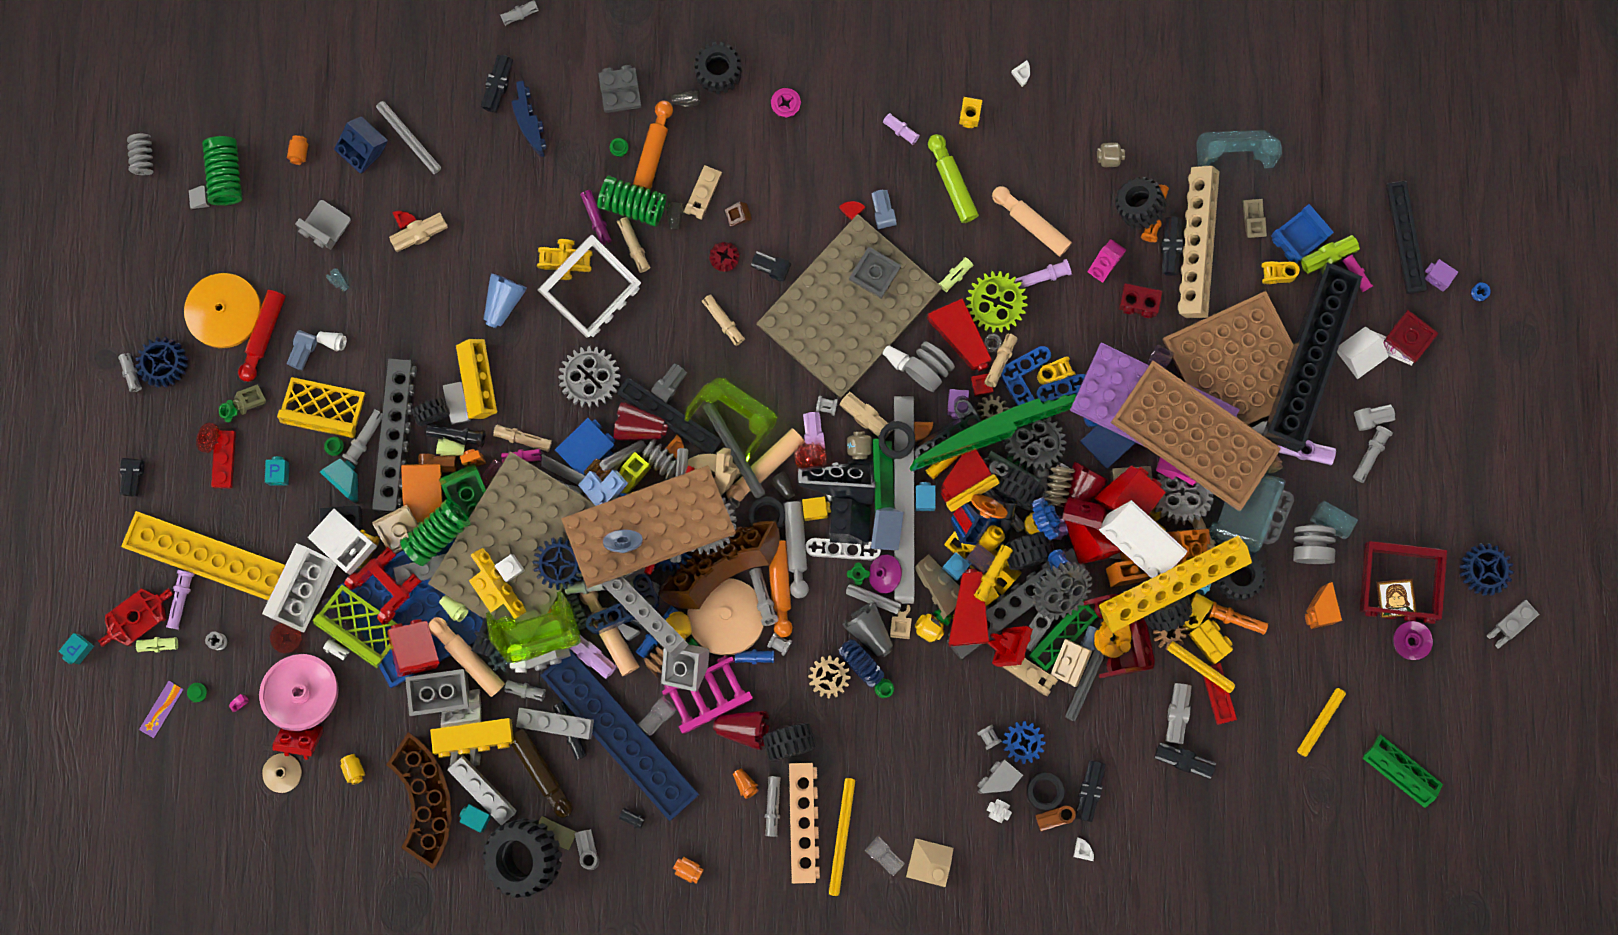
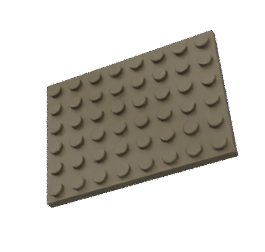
M857 214L757 322V326L842 399L878 360L884 349L900 336L942 290V287ZM868 247L901 265L900 270L882 299L849 280Z
M510 452L470 515V526L465 527L464 531L459 533L428 584L456 602L464 604V607L482 618L503 624L501 630L522 643L529 644L563 589L561 584L560 590H556L555 583L550 589L548 588L549 581L545 585L542 584L544 577L537 579L536 576L541 572H534L533 570L539 567V564H533L534 560L539 561V557L534 556V554L542 553L538 547L542 546L545 549V541L552 545L551 538H555L556 543H558L559 537H563V543L565 544L568 536L561 518L592 508L595 505L584 496ZM484 548L495 565L510 554L515 555L525 571L507 583L523 603L527 611L525 614L514 619L504 604L490 613L469 582L471 578L481 572L471 557L472 553ZM557 548L549 551L545 560L554 559ZM563 548L565 559L575 561L572 553L568 549ZM559 558V561L550 562V564L558 566V569H560V566L569 565V563L561 561V558ZM544 566L547 574L556 579L555 570L551 566ZM574 567L565 568L562 580L572 574Z

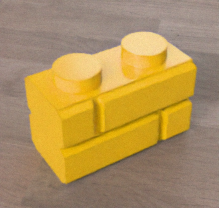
M1207 619L1188 635L1210 663L1214 665L1233 650L1231 647L1233 644L1227 636L1223 637L1220 634V627L1214 620L1210 621Z

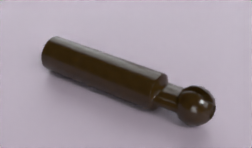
M524 729L519 730L513 734L514 743L511 744L512 748L542 795L547 798L554 813L560 818L569 816L573 810L572 803L564 795L560 784Z

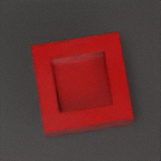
M988 374L971 377L974 396L994 392L993 387H989L984 383Z

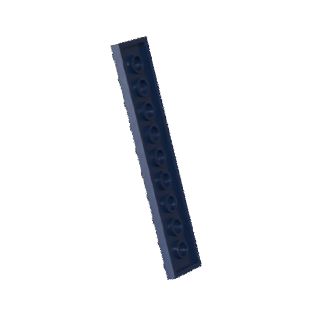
M569 649L571 656L561 659L562 662L559 664L551 665L540 676L577 717L594 719L592 730L594 737L664 816L671 821L699 794Z

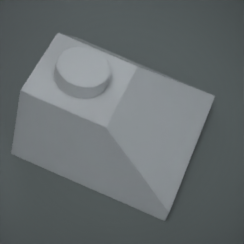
M688 645L674 658L664 648L661 684L695 692L698 691L708 669L709 649Z

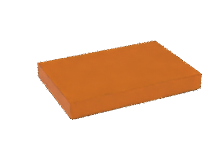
M441 464L401 465L403 506L408 505L417 522H424V519L429 517L430 513L435 512L437 507L441 508L440 505L443 503L442 486L439 481L441 478Z

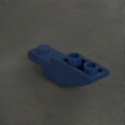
M524 81L516 82L519 100L512 101L517 122L527 142L540 157H543L544 150L547 149L545 138L542 139L541 132H544L543 123L538 120L537 115H534L532 104L528 103V98H531L530 88L525 86Z

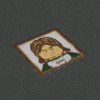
M1413 579L1376 582L1380 608L1417 612ZM1380 612L1381 618L1407 616Z

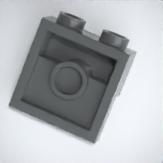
M624 65L621 67V70L613 71V68H605L601 73H598L605 113L642 108L636 68H632L631 65Z

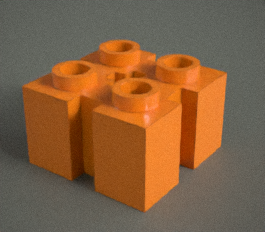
M1209 529L1167 532L1187 550L1186 555L1174 567L1206 552L1207 544H1210Z

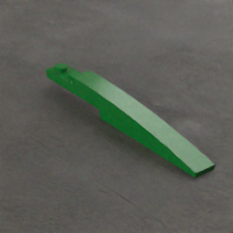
M1063 395L1055 401L1048 400L1044 403L1038 398L994 415L928 450L916 458L909 469L914 471L1011 438L1018 427L1070 410L1076 395Z

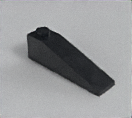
M853 459L848 460L846 464L839 465L836 462L831 463L829 467L813 466L798 469L797 471L798 486L836 498L853 499L859 503L872 504L875 480L872 460Z

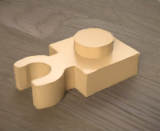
M907 605L905 612L899 611L898 617L892 616L890 637L910 639L912 618H906L910 614V605Z

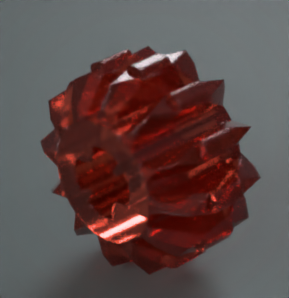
M805 442L804 446H798L794 454L795 464L800 469L813 466L823 467L827 462L826 450L820 443L815 445L814 442L811 444Z

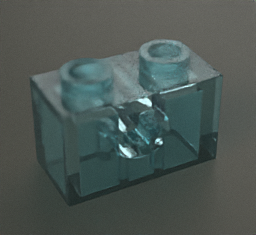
M1323 501L1318 505L1310 521L1317 525L1335 528V535L1346 539L1350 536L1358 519Z

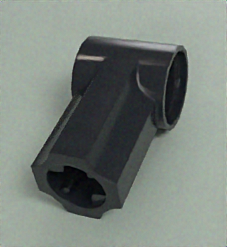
M757 251L753 257L751 267L769 274L775 280L784 282L791 263L785 259L773 258Z
M122 458L120 463V473L122 475L120 495L138 497L140 476L143 475L145 467L143 459Z

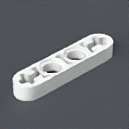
M811 538L806 543L807 553L814 557L875 560L880 556L881 552L880 549H874L877 550V553H874L873 556H870L868 552H863L864 556H860V544L835 543L838 545L839 551L836 554H831L828 551V546L832 544L830 539ZM816 542L817 546L823 547L822 542L826 543L825 553H822V549H816V552H812L809 546ZM868 542L864 549L869 550L872 542ZM856 545L858 553L850 555L847 552L848 546Z

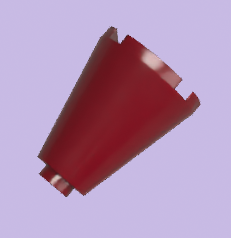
M620 403L617 412L618 419L615 421L614 438L616 440L662 439L663 435L666 436L668 424H665L664 419L630 404Z
M1074 462L1072 469L1075 472L1070 473L1073 480L1068 481L1071 484V488H1066L1069 495H1065L1064 498L1068 500V497L1091 502L1107 484L1108 479ZM1062 503L1061 505L1064 506L1062 508L1065 510L1066 503Z
M766 711L720 715L718 719L714 720L713 729L719 736L756 750H763L761 746L765 745L762 737L769 731V725L765 724V719L769 720V715Z

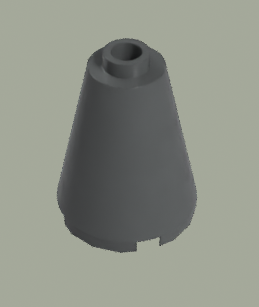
M871 602L870 605L866 604L851 615L852 620L849 622L846 619L842 623L846 630L876 656L881 655L885 657L892 651L891 647L893 644L874 602Z

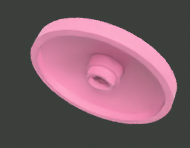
M307 654L292 655L274 664L264 676L259 691L260 705L267 718L282 729L290 731L310 729L325 720L332 712L338 698V682L332 669L320 658Z

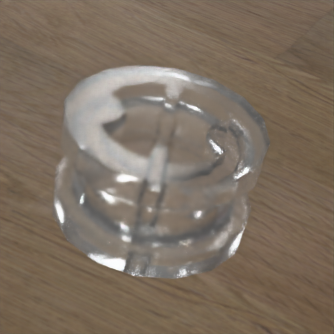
M989 334L985 338L984 345L987 351L996 352L1001 346V338L997 334ZM993 338V340H997L996 347H993V345L992 347H990L988 345L990 342L989 339Z

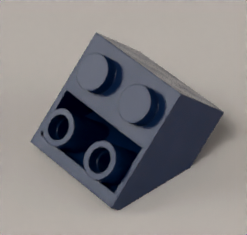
M361 116L346 123L334 150L361 174L382 154L388 140Z

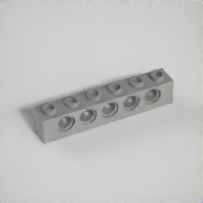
M622 576L602 583L674 658L689 645Z

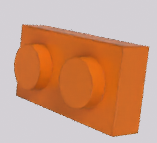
M475 449L467 450L464 452V455L460 456L461 462L465 467L473 464L476 467L486 464L484 456L478 450L475 451Z

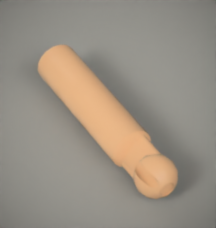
M999 186L993 191L992 197L994 202L1003 205L1009 210L1010 216L1059 257L1071 246L1072 242L1022 200L1018 201L1014 198L1008 188Z
M793 428L751 466L759 483H762L805 443L804 439ZM743 476L726 491L728 499L732 497L740 502L751 491Z
M591 591L588 594L580 593V600L583 604L589 606L592 614L607 609L601 607L598 601V591ZM610 615L609 620L614 621L612 616ZM603 616L602 618L604 621L602 622H604L607 625L608 623L606 622ZM597 620L593 621L594 626L598 628V624L601 622H598ZM618 627L599 634L622 676L628 675L639 668Z
M436 617L429 622L430 633L445 645L444 648L491 697L505 685L476 652L471 651L472 648L459 634L456 635L447 626L443 618Z

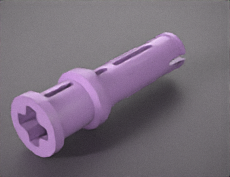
M1065 259L1063 262L1055 265L1049 264L1046 269L1016 278L1014 283L1021 282L1022 284L1019 289L1049 279L1055 281L1058 277L1070 276L1072 273L1069 263Z
M177 570L178 578L176 585L173 586L175 594L166 625L168 628L178 630L186 596L191 592L189 588L191 579L195 575L194 573Z

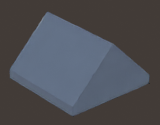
M891 507L876 510L871 543L872 549L899 550L904 512Z

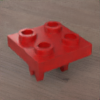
M1028 626L1003 628L1001 635L991 633L990 636L994 641L989 640L988 644L996 650L992 664L997 667L1021 665L1025 658V652L1031 640L1033 629Z
M314 726L302 731H290L281 728L273 742V750L284 752L286 757H289L290 753L303 755L304 759L308 760L322 736L323 727Z

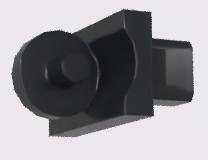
M484 618L480 630H475L474 634L477 635L471 651L487 657L494 655L496 640L503 633V630H501L503 624Z

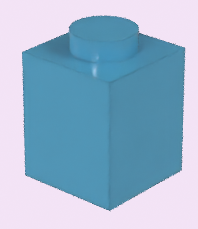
M922 482L916 485L915 511H935V486H931V483Z
M955 552L943 566V569L957 582L962 573H965L970 567V564Z

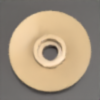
M281 753L267 760L263 767L262 776L264 783L269 789L274 792L285 793L293 790L299 784L302 769L295 757L291 755L286 757L284 753ZM279 769L283 770V775L281 777H279L277 774Z

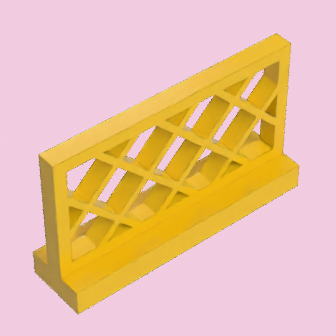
M291 377L282 409L279 410L277 417L280 423L355 438V429L366 394L365 392ZM295 384L303 385L305 390L296 395L293 392ZM315 388L321 389L323 394L314 399L310 391ZM334 392L340 393L342 398L332 403L328 395ZM308 393L312 400L301 405L298 398ZM352 396L359 397L358 403L350 406L346 400ZM326 397L330 404L320 410L316 402ZM294 400L300 406L294 411L287 410L288 404ZM345 401L349 408L338 413L335 406ZM315 404L318 411L312 415L307 414L304 409ZM333 407L337 415L332 418H325L323 413ZM352 412L354 415L352 423L344 422L342 416Z

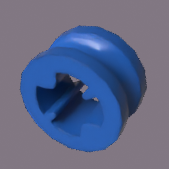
M1478 283L1472 288L1471 295L1474 300L1483 301L1490 295L1491 290L1486 283ZM1479 289H1480V290L1483 289L1485 292L1483 293V295H1482V294H1479V295H1478V294H1477V291H1478Z

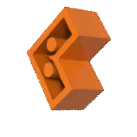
M1120 552L1122 562L1114 563L1106 568L1110 587L1144 582L1151 578L1124 552Z

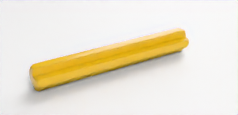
M1172 641L1168 645L1167 649L1169 652L1226 692L1231 693L1235 684L1176 642Z
M1340 688L1335 689L1298 748L1297 752L1300 755L1306 757L1345 697V691Z

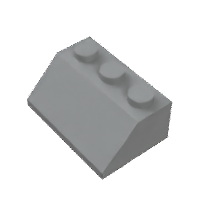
M464 669L405 677L409 716L469 708L468 672Z

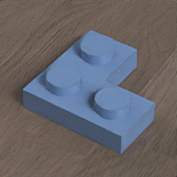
M612 470L603 482L595 472L589 471L578 486L597 506L616 499L628 483L617 470Z

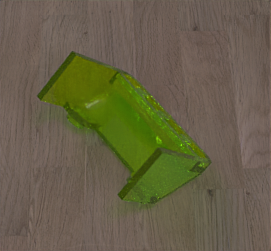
M716 378L704 385L687 407L685 420L689 421L704 400L713 403L719 399L749 419V429L757 435L747 449L745 459L748 462L775 426L776 414L726 379Z
M561 591L557 592L558 601L551 606V613L520 622H515L514 619L508 616L496 620L490 612L486 613L489 640L507 662L518 663L554 650L570 648L581 642L571 605Z

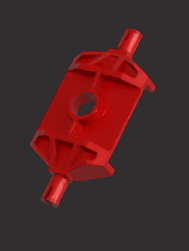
M142 588L105 615L108 631L104 637L98 640L100 645L104 647L111 640L115 639L126 646H132V642L159 622L166 620L163 603L170 596L174 595L173 592L168 588L160 595H154ZM136 611L138 619L135 622H131L129 615Z

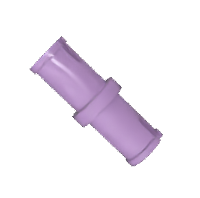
M891 113L883 121L884 124L895 131L897 136H902L912 145L916 143L920 136L907 127L905 122L902 123L892 116Z

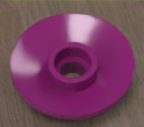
M891 555L877 557L869 569L870 584L880 593L894 591L902 578L901 565Z
M1409 621L1397 628L1394 633L1393 643L1396 651L1403 658L1419 660L1427 656L1431 651L1433 638L1430 630L1420 622ZM1409 638H1413V639H1414V644H1413V645H1410V644H1409V642H1408V639H1409Z

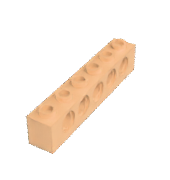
M789 763L792 883H816V879H820L819 867H815V859H819V847H815V839H819L818 827H814V819H818V807H814V799H818L817 787H813V779H817V767H813V763ZM800 778H807L809 780V786L806 789L799 788L798 780ZM802 797H806L810 801V805L806 809H802L798 805V801ZM802 817H807L810 820V826L806 829H802L799 826V820ZM802 837L810 839L811 845L809 848L803 849L800 847L799 841ZM803 857H808L811 860V866L807 869L800 866V860Z

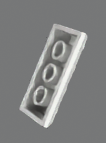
M1132 500L1108 513L1101 525V529H1099L1106 538L1114 543L1151 578L1172 569L1187 553L1186 549Z
M296 543L262 614L301 632H305L337 564L330 558Z

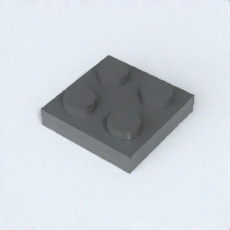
M868 247L849 280L882 299L900 270L901 265Z

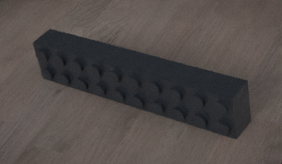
M1328 262L1320 269L1262 435L1271 442L1297 453L1305 447L1363 276Z

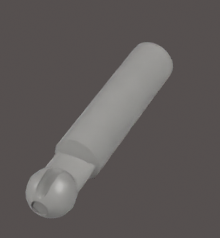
M799 501L783 503L785 511L788 571L794 573V581L790 586V592L795 598H803L809 591L808 584L803 580V572L807 570L802 502Z

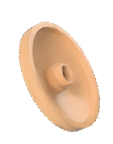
M728 578L711 592L700 609H688L687 616L690 618L691 635L701 647L708 648L709 652L717 655H735L750 648L758 640L764 628L761 623V612L757 609L758 599L755 590L742 581Z

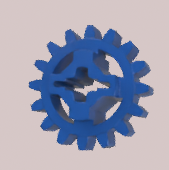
M1044 498L1033 501L1034 514H1032L1038 530L1040 532L1044 531L1045 536L1049 540L1060 536V527L1058 525L1060 519L1053 505H1048L1047 500L1045 501Z
M1023 721L1022 726H1020L1016 722L1015 729L1011 726L1008 728L1010 734L1004 733L1007 740L1002 741V743L1007 744V747L1003 750L1010 752L1008 758L1015 757V763L1019 759H1021L1022 764H1025L1026 759L1032 763V757L1039 759L1040 757L1037 753L1044 752L1040 748L1041 745H1045V742L1041 741L1044 734H1038L1039 727L1033 729L1034 723L1027 726L1026 721ZM1023 730H1028L1032 732L1034 735L1029 736L1025 734ZM1016 732V741L1011 744V738ZM1021 736L1024 740L1029 741V743L1026 744L1027 748H1025L1023 745H1019V742H1021ZM1034 742H1037L1036 749L1032 753L1031 746ZM1014 750L1023 751L1025 756L1018 755Z

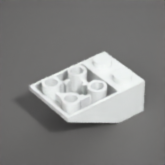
M335 509L308 536L320 550L349 575L353 574L377 547Z

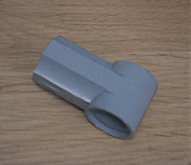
M882 189L872 193L877 228L882 229L896 226L895 213L891 208L888 191Z
M298 330L293 340L294 347L287 365L303 371L310 352H313L316 348L317 336Z

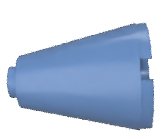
M491 273L484 312V320L487 321L486 325L497 328V325L502 326L525 293L527 287L521 284L517 285L512 280Z

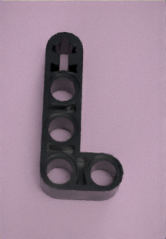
M958 396L954 401V410L959 417L957 420L916 444V458L924 454L920 453V449L928 451L937 446L935 444L936 439L942 438L947 440L954 436L951 434L954 428H959L963 431L971 427L967 423L969 419L975 418L978 420L977 423L981 422L979 413L968 397ZM960 402L968 404L964 410H960L957 406Z

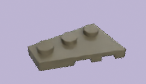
M928 554L914 568L924 586L930 590L933 596L932 600L935 605L938 604L941 610L940 614L944 620L955 610L960 586Z

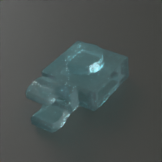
M337 268L330 271L331 275H326L328 281L331 284L333 283L336 289L340 287L344 292L350 288Z

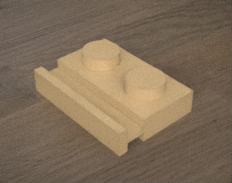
M1065 639L1050 675L1077 687L1092 651Z

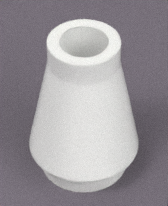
M320 331L317 334V342L335 351H342L346 346L347 338L342 333Z
M890 345L882 353L896 370L904 371L903 366L910 359L908 354Z

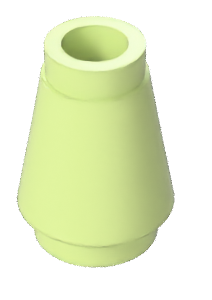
M443 438V440L438 439L436 454L441 456H462L465 445Z
M447 595L443 596L439 602L454 621H462L469 612L464 607V604L456 602Z

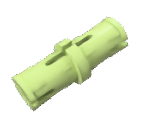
M965 257L955 268H952L949 271L950 273L939 283L942 289L948 292L957 281H961L963 279L962 276L973 267L972 262ZM961 269V271L952 280H950Z
M154 637V639L136 641L137 652H160L161 650H177L178 648L177 637L161 639L160 637Z

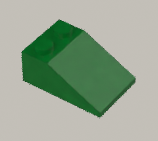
M475 464L439 479L447 499L455 502L469 518L486 491Z

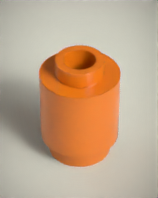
M297 135L292 136L287 153V159L290 160V163L301 165L302 162H306L309 145L307 138Z
M683 857L682 860L678 858L673 867L676 870L675 875L696 884L704 870L700 868L699 864L686 857Z

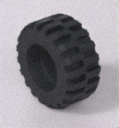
M522 818L499 826L488 837L489 841L484 846L486 852L483 853V860L486 863L484 864V870L488 871L489 875L487 877L489 881L492 880L494 882L493 886L497 890L502 889L501 893L504 895H510L513 898L529 897L545 890V888L553 884V880L557 879L559 875L557 870L561 869L562 862L559 861V858L562 857V851H559V841H555V834L552 830H547V825L544 823L539 824V821L535 819ZM515 841L525 844L532 854L533 868L530 875H526L518 870L513 862L512 849Z

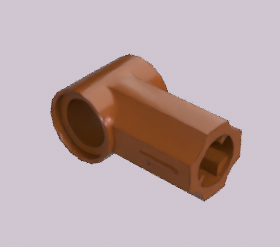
M419 454L418 464H441V473L456 472V456H436L434 454Z
M1062 806L1035 816L1040 831H1045L1073 822L1076 814L1072 807ZM1069 809L1072 816L1069 820L1062 819V810Z

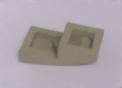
M1263 199L1243 200L1247 238L1267 236Z

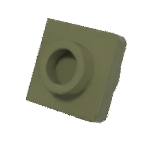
M258 384L238 391L233 400L235 408L240 411L241 415L246 414L247 410L266 402Z

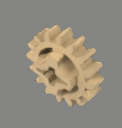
M831 656L826 661L821 657V663L814 662L816 668L810 667L813 674L808 675V678L813 679V681L809 685H815L813 691L815 693L819 690L820 697L824 693L827 694L828 699H830L831 694L838 697L837 692L844 693L842 687L849 686L845 682L850 679V676L846 675L849 672V668L844 669L845 662L839 664L838 657L835 661H832ZM828 664L837 666L839 670L831 669ZM822 667V675L816 678L817 671ZM827 672H829L830 675H835V677L832 678V682H829V680H822L826 677ZM842 677V682H841V684L837 687V686H836L837 678ZM825 684L829 686L830 690H825L819 685Z

